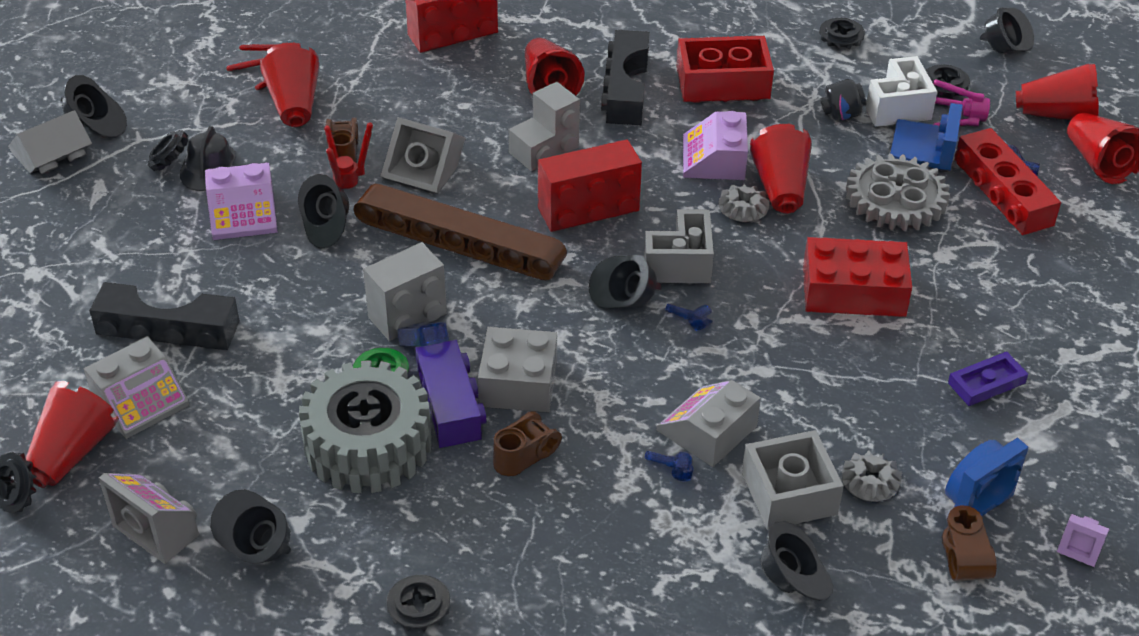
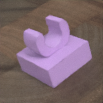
M1071 514L1057 552L1095 567L1109 528L1098 525L1099 521L1086 516L1081 518Z

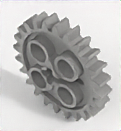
M889 153L888 159H883L878 154L876 155L875 162L865 158L864 164L857 163L856 170L851 169L850 176L847 179L846 199L850 200V207H857L856 215L867 214L866 222L874 219L877 220V227H881L886 223L889 224L890 230H894L896 225H900L903 231H907L908 225H912L916 230H919L921 223L929 227L932 220L939 221L940 215L945 214L950 197L948 192L949 184H944L945 176H937V168L928 170V162L919 165L917 164L916 157L908 161L904 154L899 159H895L891 153Z

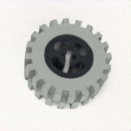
M361 361V368L353 369L350 362L342 365L341 373L337 374L333 368L325 372V382L316 379L310 384L312 393L305 391L302 397L303 406H299V418L308 465L312 471L317 469L318 478L324 483L331 478L332 486L339 490H342L345 484H350L352 493H361L362 486H371V493L381 492V484L388 482L392 489L401 485V475L410 479L416 474V465L423 467L427 461L426 452L430 453L432 446L428 395L424 387L420 389V380L414 375L408 379L406 369L399 366L393 372L391 371L390 363L382 361L379 368L372 367L371 361ZM381 413L389 417L384 423H382ZM348 417L350 427L343 424V421Z

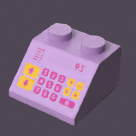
M735 111L714 112L683 134V178L745 180L748 156L746 113Z
M252 163L249 165L218 167L205 170L206 193L213 240L278 233L269 163Z

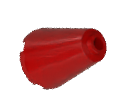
M535 38L527 44L525 48L526 81L532 95L534 92L555 82L560 83L575 96L580 92L584 84L585 71L581 61L574 53L545 38Z
M282 43L273 46L267 50L268 55L264 59L263 57L261 58L260 70L281 121L291 127H300L311 118L320 68L319 57L312 48L309 47V50L303 49L299 43Z
M1085 64L1021 84V90L1015 91L1016 109L1022 108L1023 114L1064 120H1071L1079 113L1099 116L1096 65Z
M1079 113L1071 119L1067 127V135L1098 178L1109 184H1119L1127 181L1125 177L1132 172L1135 174L1139 172L1138 127L1089 113Z
M775 124L763 128L759 131V137L755 140L754 138L751 139L750 154L772 207L779 212L788 214L795 212L804 202L812 141L808 131L805 129L801 132L795 130V125Z
M56 381L49 390L26 455V460L33 463L32 474L37 476L33 480V484L41 488H45L47 485L55 486L115 427L119 420L118 416L111 417L114 409L101 397L79 386L76 392L67 389L66 387L69 382Z

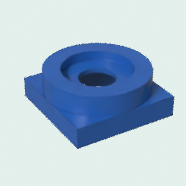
M1018 437L1005 446L997 440H989L980 444L958 464L951 474L945 489L946 496L955 504L954 507L960 505L975 508L981 516L985 515L1014 495L1029 447Z

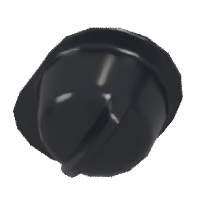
M999 8L996 14L985 21V33L980 36V40L988 41L993 50L998 53L1012 50L1026 51L1031 49L1034 44V33L1029 20L1024 13L1015 8Z
M75 75L67 81L64 96L61 98L64 114L75 110L83 127H89L94 132L105 137H117L124 132L127 126V118L123 109L94 80L84 75Z
M209 126L206 132L193 136L188 142L187 154L180 170V179L183 185L191 190L206 191L205 170L218 167H232L236 152L229 146L228 141L223 135L216 133L213 126Z
M323 174L309 176L299 190V211L309 242L315 247L324 249L333 246L342 236L346 225V217L349 213V199L344 190L338 187L329 176Z
M640 255L605 258L593 270L589 280V294L592 301L598 306L605 308H638L646 305L652 299L655 291L662 290L661 284L657 282L654 270L649 267L647 260Z
M244 489L234 490L224 495L216 504L211 515L210 525L213 537L222 547L244 562L260 564L273 561L283 553L289 554L291 552V548L288 545L291 531L286 516L268 500L255 492Z
M786 521L775 522L768 530V543L762 550L760 558L765 576L783 592L793 593L797 591L809 599L817 601L827 600L833 593V584L812 540L802 529Z

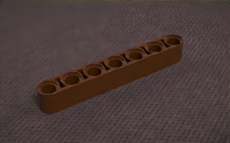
M372 184L353 208L355 216L366 225L540 280H550L567 256L565 245L556 238L382 184Z

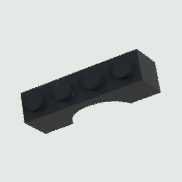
M615 30L614 41H609L608 58H606V71L601 98V111H606V123L642 126L645 84L630 77L647 72L650 32Z
M103 282L89 310L96 335L138 340L148 336L151 341L221 350L229 349L240 322L235 297L202 293L187 305L171 309H160L144 303L139 298L137 286Z

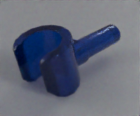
M672 304L666 305V312L684 317L694 330L699 331L713 323L712 320L707 318L712 313V309L707 305H702L694 311Z
M646 451V460L672 467L671 474L675 479L683 482L691 480L694 468L692 466L693 459L689 453L679 452L673 457Z

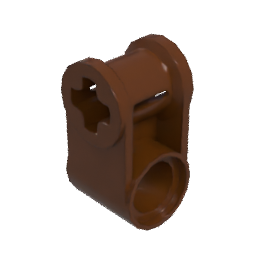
M352 118L351 121L337 122L326 119V125L331 128L338 157L349 156L357 163V145L359 144L357 118Z
M530 411L519 420L495 433L493 444L494 469L504 476L520 474L531 465L553 454L561 443L562 434L556 429L547 427L537 412Z
M960 505L954 507L948 514V527L942 534V544L948 559V568L952 580L967 581L994 578L997 571L996 556L989 542L981 514L970 506Z

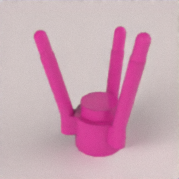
M934 80V85L968 97L964 98L963 101L936 97L935 104L950 106V103L963 105L961 115L966 116L967 119H960L959 126L969 125L978 127L979 121L986 122L990 110L989 98H984V94L974 93L940 80Z

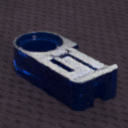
M420 322L397 329L400 346H429L450 340L446 322Z

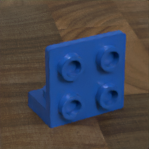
M950 103L948 115L942 114L940 126L898 119L891 154L895 159H899L904 154L908 161L916 157L917 164L919 165L928 162V167L951 171L963 105Z

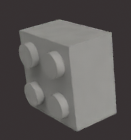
M423 242L363 269L368 318L388 341L405 335L447 314L444 264Z
M487 327L478 375L479 403H483L484 407L550 412L557 365V332Z
M816 430L745 444L742 475L767 530L775 522L786 521L798 524L838 515L844 485Z

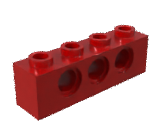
M992 128L959 137L954 159L957 165L966 172L974 184L984 192L991 203L1002 212L1009 223L1022 236L1055 226L1061 201Z

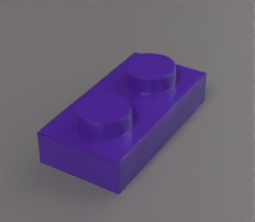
M1006 351L950 373L948 384L968 406H971L1026 384L1028 373Z

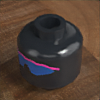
M851 79L827 85L825 97L820 98L824 114H831L832 118L837 122L861 115L863 106L867 105L861 84H856Z

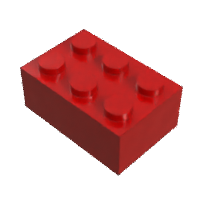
M405 0L408 36L420 53L498 33L497 0Z
M765 35L678 38L676 68L683 102L698 103L701 101L727 102L730 100L755 101L771 99L774 68Z
M628 139L538 159V209L550 232L639 211L642 161Z
M807 237L803 263L805 312L907 316L912 293L907 242Z

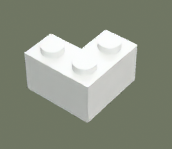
M918 56L889 59L886 78L870 80L865 109L875 127L896 124L898 119L914 122L932 120L937 90Z

